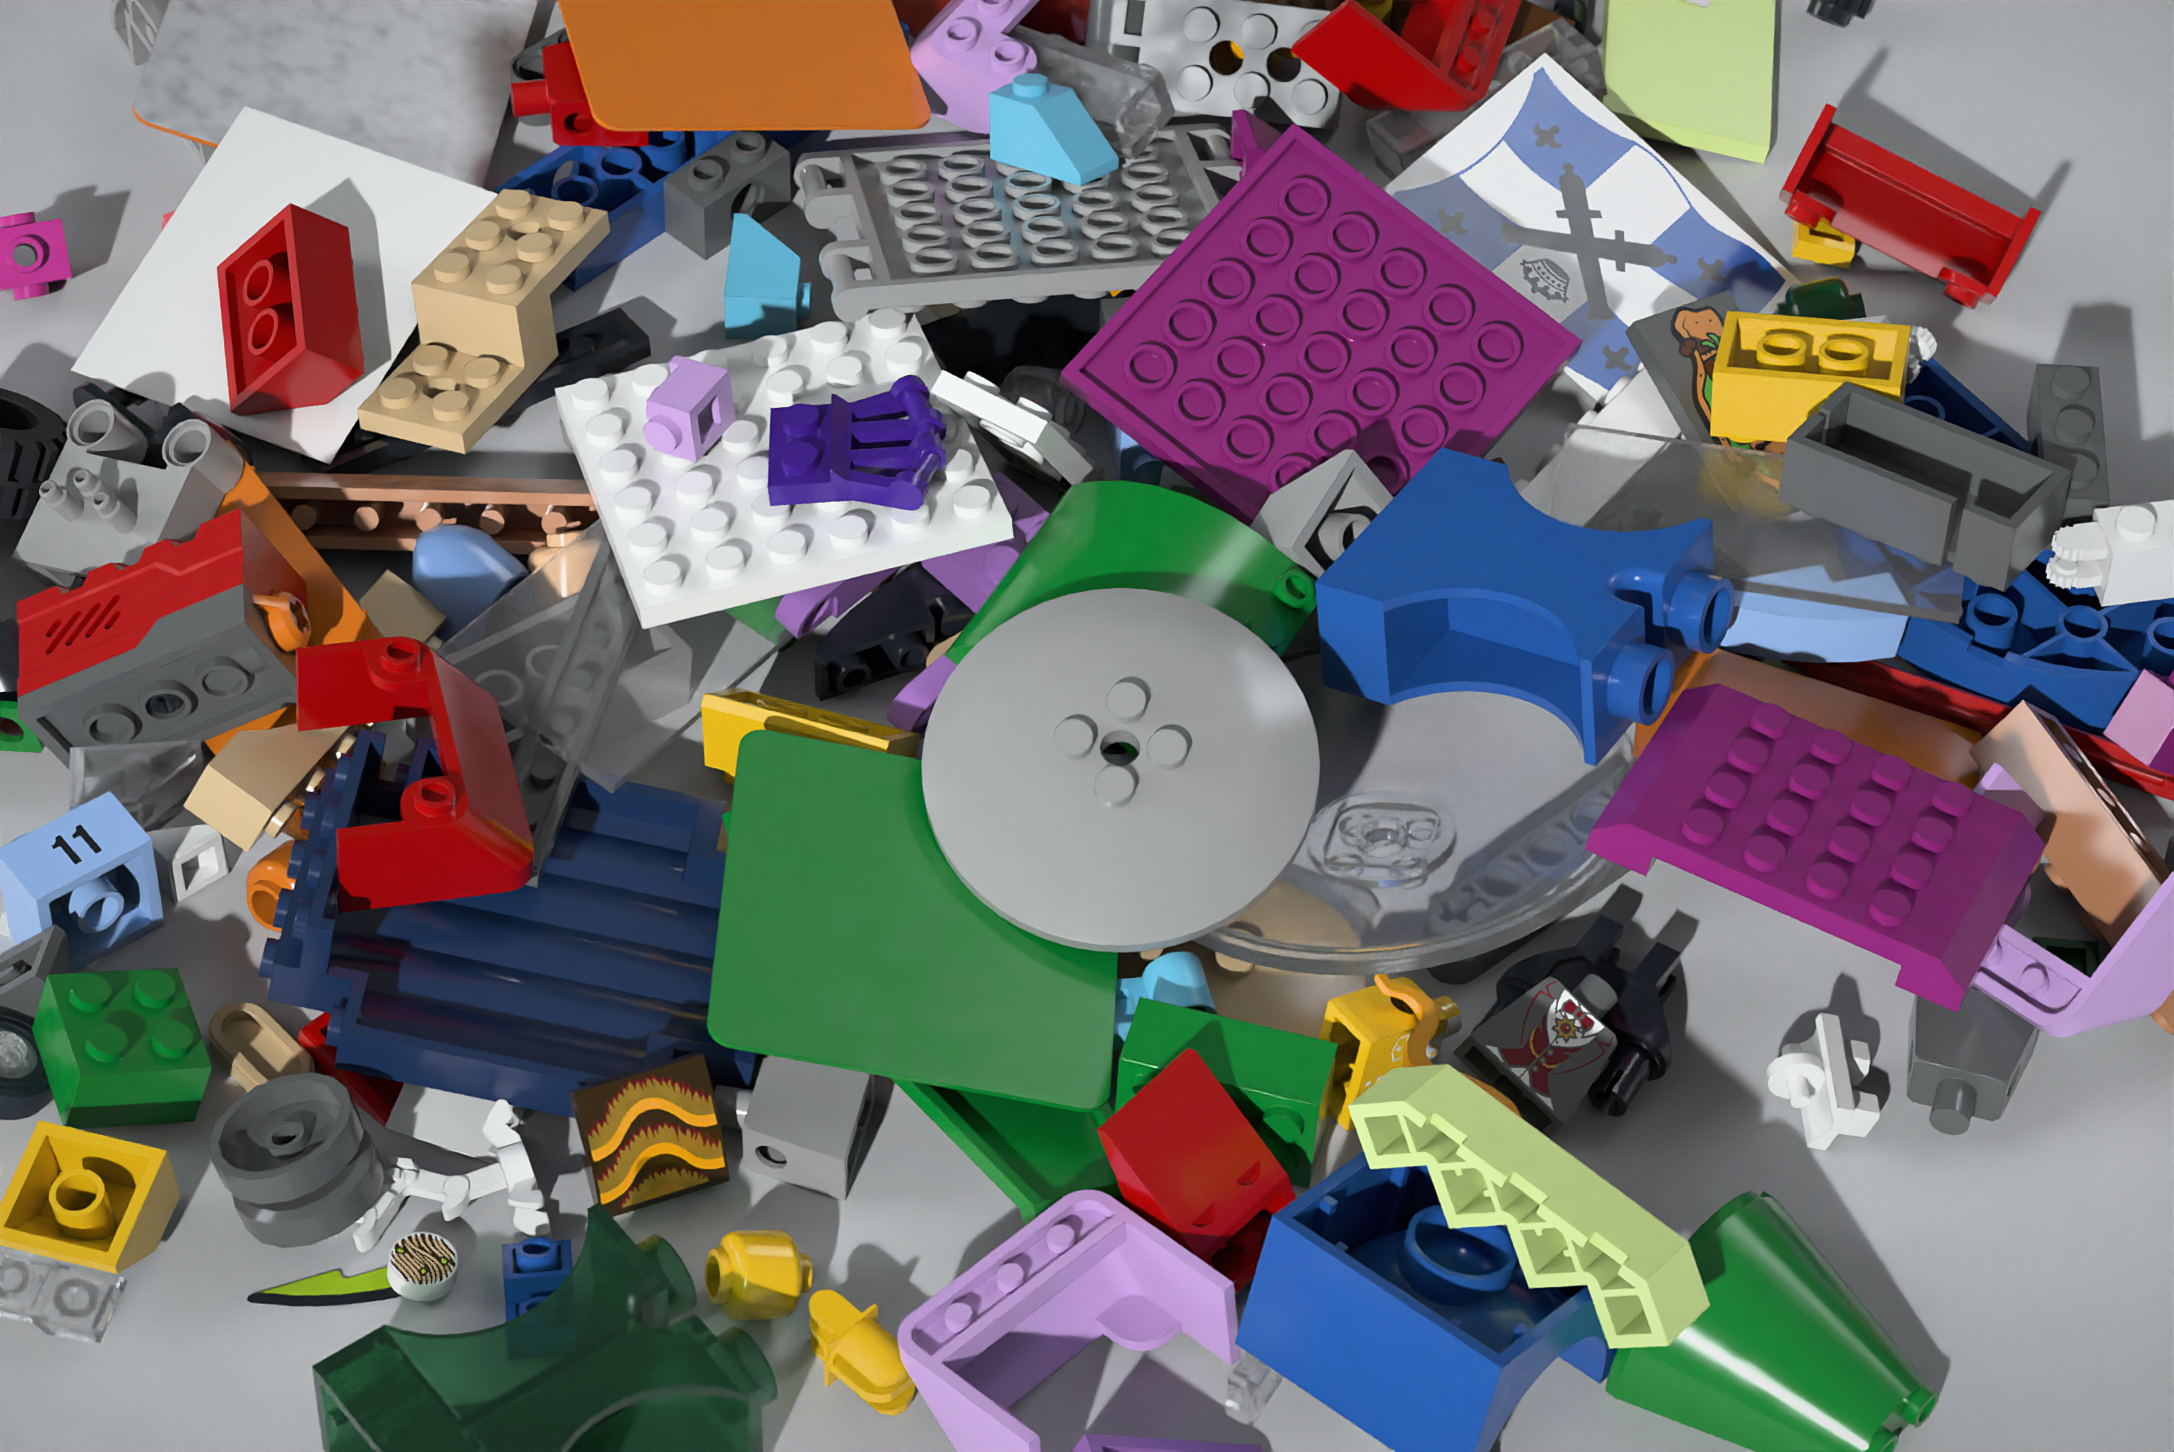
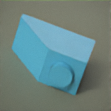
M1028 73L1015 76L1012 83L989 93L990 157L992 160L1079 186L1118 169V156L1071 88L1050 83L1044 75Z
M734 213L724 291L725 339L756 340L763 336H778L798 331L800 318H810L812 309V283L801 282V257L747 214Z

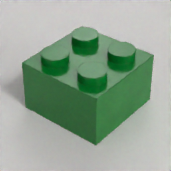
M178 967L47 974L32 1032L63 1126L75 1129L194 1122L196 1120L212 1065Z

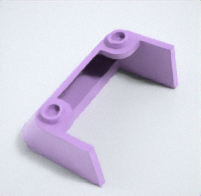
M1996 763L1991 766L1972 791L2023 813L2034 830L2046 817L2045 812L2011 775ZM2172 871L2090 978L2013 929L2026 912L2030 903L2031 889L2028 883L1972 985L2052 1037H2068L2138 1019L2153 1013L2174 990V872Z
M1080 1190L1061 1198L910 1313L901 1322L897 1331L901 1362L956 1452H1041L1039 1435L1026 1427L1022 1420L1008 1408L1103 1334L1125 1349L1149 1351L1165 1345L1183 1331L1230 1366L1241 1359L1240 1347L1235 1344L1238 1333L1234 1283L1113 1197L1097 1190Z

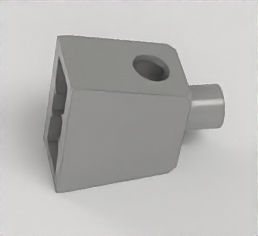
M769 1055L762 1061L754 1090L717 1084L714 1090V1097L720 1124L723 1127L742 1130L743 1165L752 1172L846 1201L875 1101L874 1074Z

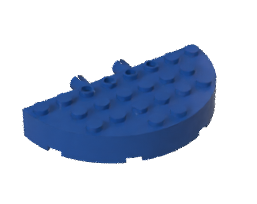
M1931 357L1928 361L1924 360L1923 363L1919 361L1918 364L1921 366L1919 369L1920 373L1911 384H1906L1904 405L2029 454L2028 441ZM1834 523L1833 539L1837 563L1845 586L1889 578L1909 613L1896 654L1932 680L2012 707H2016L2024 700L2055 716L2062 724L2079 730L2104 732L2144 669L2167 678L2174 670V598L2101 607L2094 587L2062 589L2050 583V579L2046 578V569L2049 559L2053 558L2054 554H2056L2052 550H2043L2003 592L1993 587L1981 586L1970 578L1953 572L1954 563L1945 561L1942 566L1925 563L1909 553L1882 542L1868 539L1861 540L1856 532Z

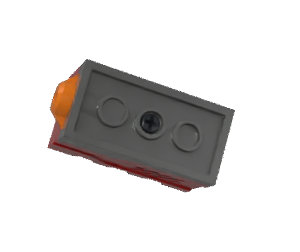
M237 508L200 524L195 538L188 542L177 539H164L145 547L136 564L129 566L124 563L110 562L89 571L83 585L77 589L66 586H53L17 602V622L19 624L18 718L89 789L295 704L296 648L308 647L311 636V624L307 611L306 583L241 508Z

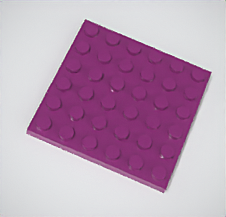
M1293 123L1061 371L1060 383L1231 516L1250 527L1271 494L1345 449L1354 450L1393 498L1441 447L1484 458L1579 352L1582 340Z

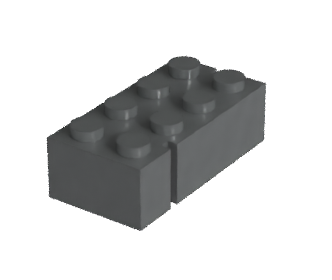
M1845 382L1819 407L1818 414L1813 413L1787 438L1778 501L1798 508L1808 516L1822 518L1857 532L1865 539L1879 541L1909 553L1922 562L1942 566L1945 561L1954 563L1953 572L1966 576L1981 586L1993 587L2004 592L2053 540L2055 531L2060 530L2071 470Z

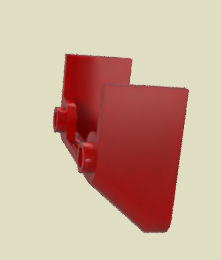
M1346 0L1295 41L1290 51L1344 93L1353 103L1371 111L1464 112L1486 96L1521 0H1410L1413 5L1400 37L1355 0Z
M1826 103L1781 189L1779 199L1788 204L1784 214L1811 229H1816L1820 221L1946 285L1942 294L1966 308L1974 310L1978 302L1991 305L2001 291L2041 211L2030 207L2021 218L1833 123L1832 119L1837 108Z
M395 636L296 648V723L298 732L429 716L443 776L418 780L404 790L401 796L402 821L337 829V906L339 913L510 892L527 884L534 872V844L496 699L491 693L426 644L411 637Z

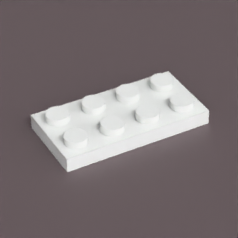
M942 370L930 392L954 415L965 419L969 429L1004 463L1064 493L1074 484L1106 481L1102 477L1105 467L1086 456L1088 450L1069 439L1071 433L1051 421L1053 415L1046 409L1022 397L1019 398L1015 405L999 395L1001 391L999 387L975 373L968 371L962 380Z

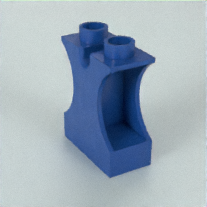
M1442 447L1315 582L1323 686L1390 706L1408 699L1445 692H1487L1518 698L1545 709L1566 724L1580 743L1584 762L1593 766H1597L1633 722L1649 726L1657 721L1669 700L1675 672L1693 651L1710 654L1718 648L1726 635L1734 608V588L1731 581L1714 575L1712 520L1698 518L1672 527L1629 532L1603 531L1575 526L1550 517L1529 504L1514 487L1509 475L1508 465Z

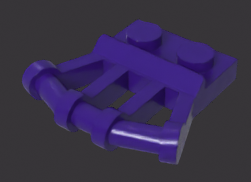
M906 375L893 383L890 391L850 403L836 394H831V404H795L789 407L771 408L767 485L770 506L858 501L910 511L919 509L929 495L928 483L934 473L942 470L946 464V446L943 440L946 437L947 421L945 416L930 404V392L923 380L915 375ZM906 416L910 417L909 419H899Z

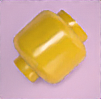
M781 1229L737 1230L727 1233L723 1236L717 1248L710 1249L705 1262V1287L709 1301L712 1304H719L721 1311L728 1318L735 1321L769 1320L789 1317L796 1309L800 1295L808 1294L812 1284V1265L808 1254L800 1253L794 1238Z

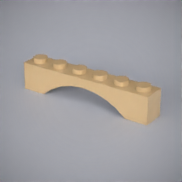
M387 570L358 601L361 608L368 611V617L385 638L395 636L411 637L423 642L436 653L442 648L444 642L436 635L446 616L423 594L391 571ZM377 722L298 732L297 723L268 730L238 731L207 765L183 807L248 853L265 833L275 839L282 832L298 809V806L292 802L297 798L305 804L308 792H316L324 782L326 771L323 767L328 765L331 768L337 769L341 752L350 754L356 745L357 738L353 736L355 731L358 733L360 729L371 731Z

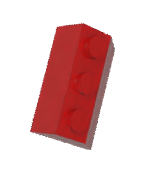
M289 203L217 266L230 412L239 416L328 404L365 373L349 227Z

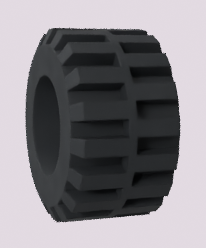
M0 388V519H30L40 498V486L45 481H48L67 441L66 428L68 423L41 403Z

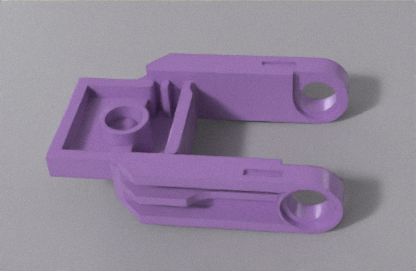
M1000 470L994 473L992 478L1012 518L1014 538L921 561L922 567L974 613L977 612L1049 515L1047 511ZM901 566L785 594L776 609L775 619L799 640L831 615L837 619ZM945 654L938 658L910 681L896 696L887 713L888 721L896 728L921 734L919 740L925 738L928 721L937 697L957 665L947 658Z

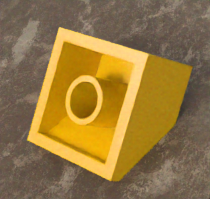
M39 1120L0 1203V1245L119 1274L156 1251L181 1195L167 1150Z

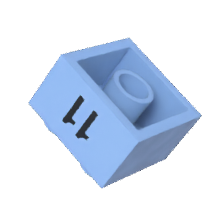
M111 791L85 804L75 806L68 813L30 833L14 838L10 843L0 848V884L10 936L17 945H20L56 924L66 931L73 973L165 925L152 839Z

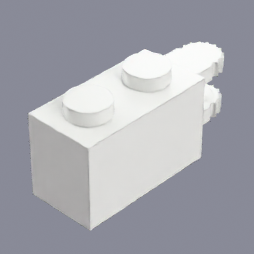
M2174 499L2094 509L2092 522L2074 524L2073 527L2066 525L2065 528L2060 527L2059 531H2055L2051 546H2053L2052 551L2056 554H2054L2053 558L2049 559L2046 569V578L2050 579V583L2055 584V587L2059 586L2062 589L2094 587L2101 607L2174 598Z

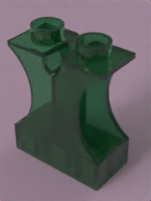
M600 1202L588 1208L586 1238L575 1266L563 1283L549 1297L528 1312L511 1321L491 1328L460 1334L417 1333L384 1324L312 1366L322 1445L325 1452H763L761 1408L777 1399L778 1387L765 1355L751 1336L743 1329L733 1326L715 1336L694 1313L669 1326L670 1321L693 1309L697 1304L696 1289L688 1269L675 1249L660 1235L653 1234L635 1244Z

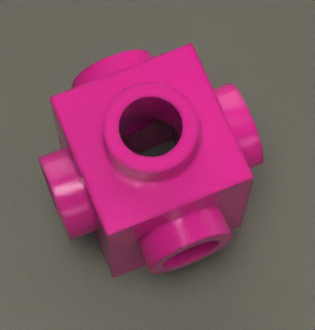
M34 212L0 217V292L12 290L14 301L50 295L48 283L73 278L61 218L36 222ZM19 246L31 248L35 254L34 264L27 267L17 264L13 257L14 249Z

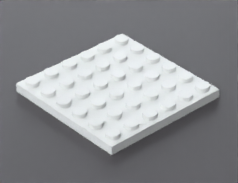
M883 308L866 314L862 319L855 322H845L843 320L822 322L811 328L778 336H763L753 342L719 350H705L694 356L686 357L729 370L736 420L697 463L654 450L647 442L643 433L644 425L648 422L646 400L652 391L671 375L669 362L646 364L635 370L602 378L583 379L576 384L555 389L559 413L642 629L1014 538L1012 518L965 419L954 415L930 392L942 370L914 312L902 313L892 308ZM906 375H915L923 380L930 392V404L934 409L939 410L947 421L946 437L943 440L946 446V464L942 470L933 474L928 483L929 495L919 509L910 511L858 501L770 506L767 485L771 408L789 407L795 404H831V394H836L850 403L890 391L893 383ZM906 416L899 419H909L910 417Z

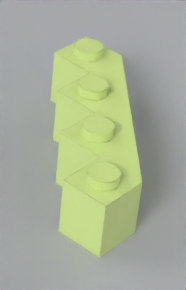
M1439 1064L1391 1069L1348 1105L1370 1169L1427 1165L1449 1228L1507 1225L1529 1288L1587 1285L1609 1349L1669 1346L1710 1306L1689 1242L1451 1065Z

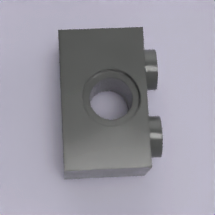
M760 131L735 132L663 180L665 232L704 260H708L731 244L734 213L747 214L758 224H761L791 204L790 152Z

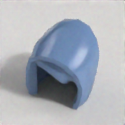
M439 524L420 533L413 550V588L423 594L446 616L436 635L444 644L460 653H464L484 643V628L497 600L511 608L519 619H523L526 616L531 601L530 572L487 533L461 524Z

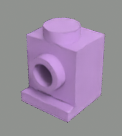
M675 355L669 361L671 375L660 386L656 387L646 400L648 422L644 425L643 433L647 442L654 450L697 463L736 420L730 374L727 369Z

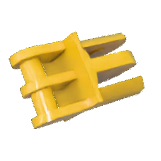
M824 1289L815 1292L809 1300V1312L811 1315L809 1320L811 1332L810 1348L824 1362V1384L829 1387L837 1379H840L880 1414L895 1416L905 1412L914 1399L916 1385L901 1362L898 1340L878 1322V1305L874 1303L864 1312H860L834 1290Z

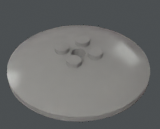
M1111 588L1068 594L1043 602L999 625L980 640L961 660L937 697L923 742L921 768L926 811L936 842L948 864L962 883L982 903L1020 929L1045 940L1091 951L1123 953L1155 950L1200 938L1227 925L1263 899L1281 880L1294 862L1307 837L1319 793L1320 756L1313 717L1300 687L1277 654L1257 635L1219 610L1192 599L1147 589ZM1126 742L1133 745L1138 750L1139 755L1132 763L1117 766L1107 762L1103 758L1102 752L1112 743Z

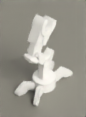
M505 1099L496 1101L488 1113L482 1128L483 1135L493 1144L488 1150V1155L490 1158L498 1161L496 1164L462 1176L455 1175L449 1177L422 1170L411 1158L388 1157L391 1169L385 1172V1179L379 1197L365 1215L355 1222L361 1223L353 1233L357 1250L365 1253L378 1243L381 1234L398 1212L401 1202L409 1195L444 1202L442 1205L444 1219L450 1221L461 1215L471 1200L507 1188L509 1193V1205L515 1206L514 1226L529 1236L551 1239L552 1230L547 1214L539 1211L545 1205L541 1190H538L537 1181L521 1138L516 1131L510 1128L514 1123V1119L508 1102Z

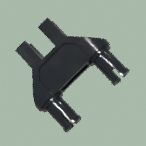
M1600 915L1576 946L1536 954L1508 968L1496 984L1497 1001L1482 1021L1473 1028L1471 1034L1483 1023L1549 976L1556 978L1570 992L1588 974H1594L1602 978L1612 987L1618 1001L1600 1021L1616 1035L1618 1044L1608 1058L1611 1062L1597 1081L1593 1082L1589 1088L1588 1098L1601 1111L1604 1110L1612 1097L1615 1098V1101L1609 1107L1608 1115L1620 1117L1625 1114L1629 1104L1646 1081L1661 1078L1670 1068V1036L1662 1005L1676 986L1677 977L1670 973L1679 963L1681 953L1657 942L1631 974L1615 966L1620 957V949L1614 947V945L1623 935L1624 925Z

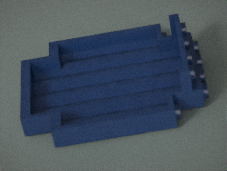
M360 729L353 755L341 752L337 769L327 768L321 793L308 792L302 815L301 830L310 831L307 841L299 839L294 841L287 878L295 879V886L293 890L281 888L273 927L282 929L280 939L267 938L259 977L271 979L268 995L269 1001L331 1013L325 1045L337 1047L334 1068L494 1102L499 1099H505L509 1105L575 1118L568 1094L569 1090L694 1052L704 1054L713 1093L717 1084L749 1089L756 1053L722 1046L711 1037L707 1029L726 852L716 849L726 802L582 772L538 888L524 885L517 890L504 893L339 913L337 906V829L402 821L401 796L404 790L418 780L443 776L435 740L418 737L412 762L399 760L395 779L390 781L380 778L386 734Z

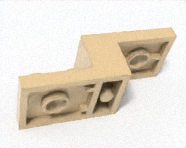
M503 189L411 282L421 344L357 408L360 428L466 454L558 357L550 294L610 233L608 211L581 206L573 201H558L531 195L523 190Z

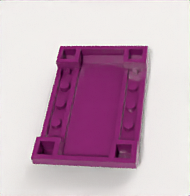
M1717 683L1682 691L1592 827L1585 850L1644 876H1647L1656 860L1659 859L1901 965L1895 986L1957 1013L2036 871L2046 845L2024 814L1972 792L1960 783L1944 780L1909 765L1905 760L1897 756L1886 755L1853 741L1839 731L1825 729L1790 714L1778 705L1762 702Z

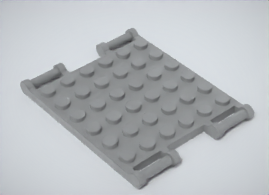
M1202 123L1101 131L1118 156V169L1082 186L992 160L990 157V139L808 152L801 154L795 159L792 165V173L795 183L804 190L806 199L804 200L803 209L806 220L811 226L817 229H826L833 226L839 217L853 216L860 239L835 241L827 244L820 252L819 263L822 273L831 280L834 290L831 295V302L834 313L845 322H855L862 319L870 309L892 308L902 313H913L924 310L927 305L952 303L961 308H976L985 305L988 300L1013 298L1020 303H1038L1046 300L1051 295L1074 294L1080 298L1095 299L1107 295L1109 291L1129 289L1137 291L1219 203L1214 189L1225 197L1239 182V171H1242L1243 167L1237 163L1239 161L1230 158L1231 138L1224 126L1218 123ZM1196 152H1199L1208 161H1200ZM828 179H841L843 188L827 189L826 182ZM856 269H870L872 279L856 280L854 275Z

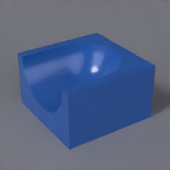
M1364 1151L1272 1216L1235 1340V1344L1394 1452H1489L1520 1400L1557 1357H1560L1600 1384L1608 1378L1611 1365L1618 1348L1609 1349L1587 1285L1529 1288L1507 1225L1449 1228L1427 1165L1370 1169Z

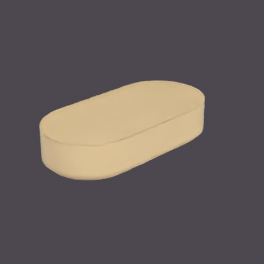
M251 1002L232 1003L218 1010L210 1019L208 1038L212 1055L247 1092L258 1085L284 1075L315 1073L314 1060L311 1054L263 1006Z

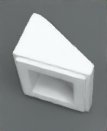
M204 824L147 832L148 836L152 839L159 888L175 904L229 873L223 835L210 825Z

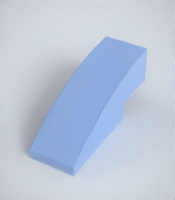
M1822 570L1740 584L1733 586L1734 608L1726 635L1718 648L1775 660L1813 663L1860 662L1891 658L1896 656L1909 613L1889 578L1831 588Z

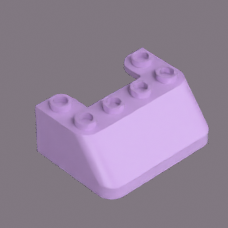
M951 0L908 45L911 61L917 70L931 114L983 138L990 139L989 93L1012 83L1015 76L1037 73V58L1034 50L1027 44L1007 35L1039 0Z

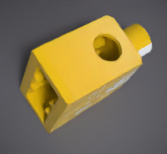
M1403 976L1392 979L1394 983L1411 986L1427 995L1412 979ZM1377 984L1328 1000L1318 1038L1338 1043L1329 1114L1347 1132L1356 1128L1348 1105L1391 1069L1403 1068V1048L1418 1024V1018L1409 1005L1401 999L1384 995ZM1440 996L1432 1000L1438 1010L1439 1025L1436 1033L1427 1045L1426 1055L1434 1065L1437 1063L1443 1039L1458 1033L1462 1028L1460 1010L1455 1002L1447 996Z

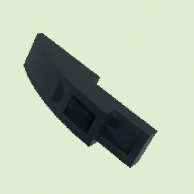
M922 564L899 575L852 608L828 632L814 650L815 694L821 702L844 693L855 692L866 685L900 673L911 672L920 666L926 665L928 654L935 647V640L961 632L975 613L922 567Z

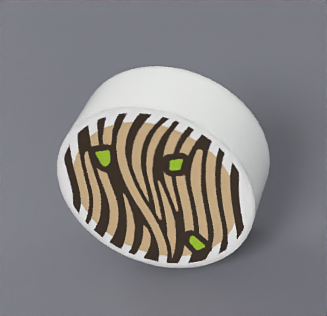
M429 1232L407 1234L398 1239L390 1249L387 1266L388 1281L398 1294L414 1301L439 1299L446 1295L455 1284L458 1267L457 1252L448 1240L437 1234Z

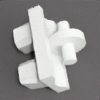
M1821 1012L1815 1019L1817 1027L1815 1033L1808 1040L1800 1044L1791 1043L1785 1045L1782 1048V1056L1769 1064L1766 1076L1769 1090L1774 1095L1790 1099L1792 1107L1801 1108L1807 1147L1826 1151L1838 1134L1866 1137L1879 1120L1880 1108L1877 1095L1852 1090L1851 1085L1858 1086L1868 1074L1871 1062L1868 1043L1842 1037L1839 1016Z

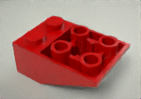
M1187 1048L1101 1125L1097 1131L1127 1208L1234 1283L1236 1295L1255 1276L1272 1216L1294 1201L1296 1196L1286 1171L1196 1050Z

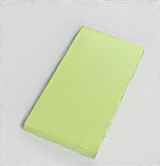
M1604 0L1598 100L1632 131L1643 137L1764 164L1770 149L1775 0H1710L1708 8L1686 0Z

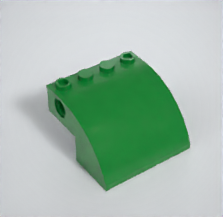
M1124 480L1090 481L1074 484L1064 493L947 650L945 656L958 666L973 647L999 625L1043 602L1089 590L1132 588L1175 594L1219 610L1257 635L1280 658L1317 605L1316 581L1259 533L1229 514L1191 496L1156 485ZM1118 742L1135 758L1138 757L1139 752L1133 745L1126 742Z

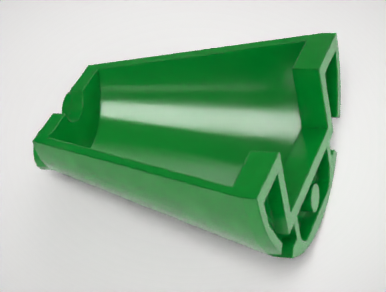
M1748 1191L1735 1197L1708 1218L1687 1240L1710 1306L1669 1346L1618 1348L1605 1387V1391L1616 1399L1755 1452H1893L1898 1443V1436L1893 1432L1897 1428L1903 1431L1909 1424L1915 1428L1921 1426L1930 1416L1939 1400V1393L1931 1388L1777 1199L1765 1191L1760 1196L1753 1191Z

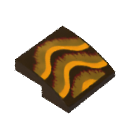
M694 1052L568 1091L585 1152L580 1155L598 1220H606L730 1181L720 1119L703 1053Z

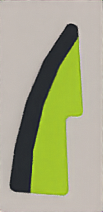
M387 1267L350 1278H343L339 1271L334 1270L249 1295L247 1301L251 1304L287 1307H329L385 1301L403 1296L391 1287L387 1278Z

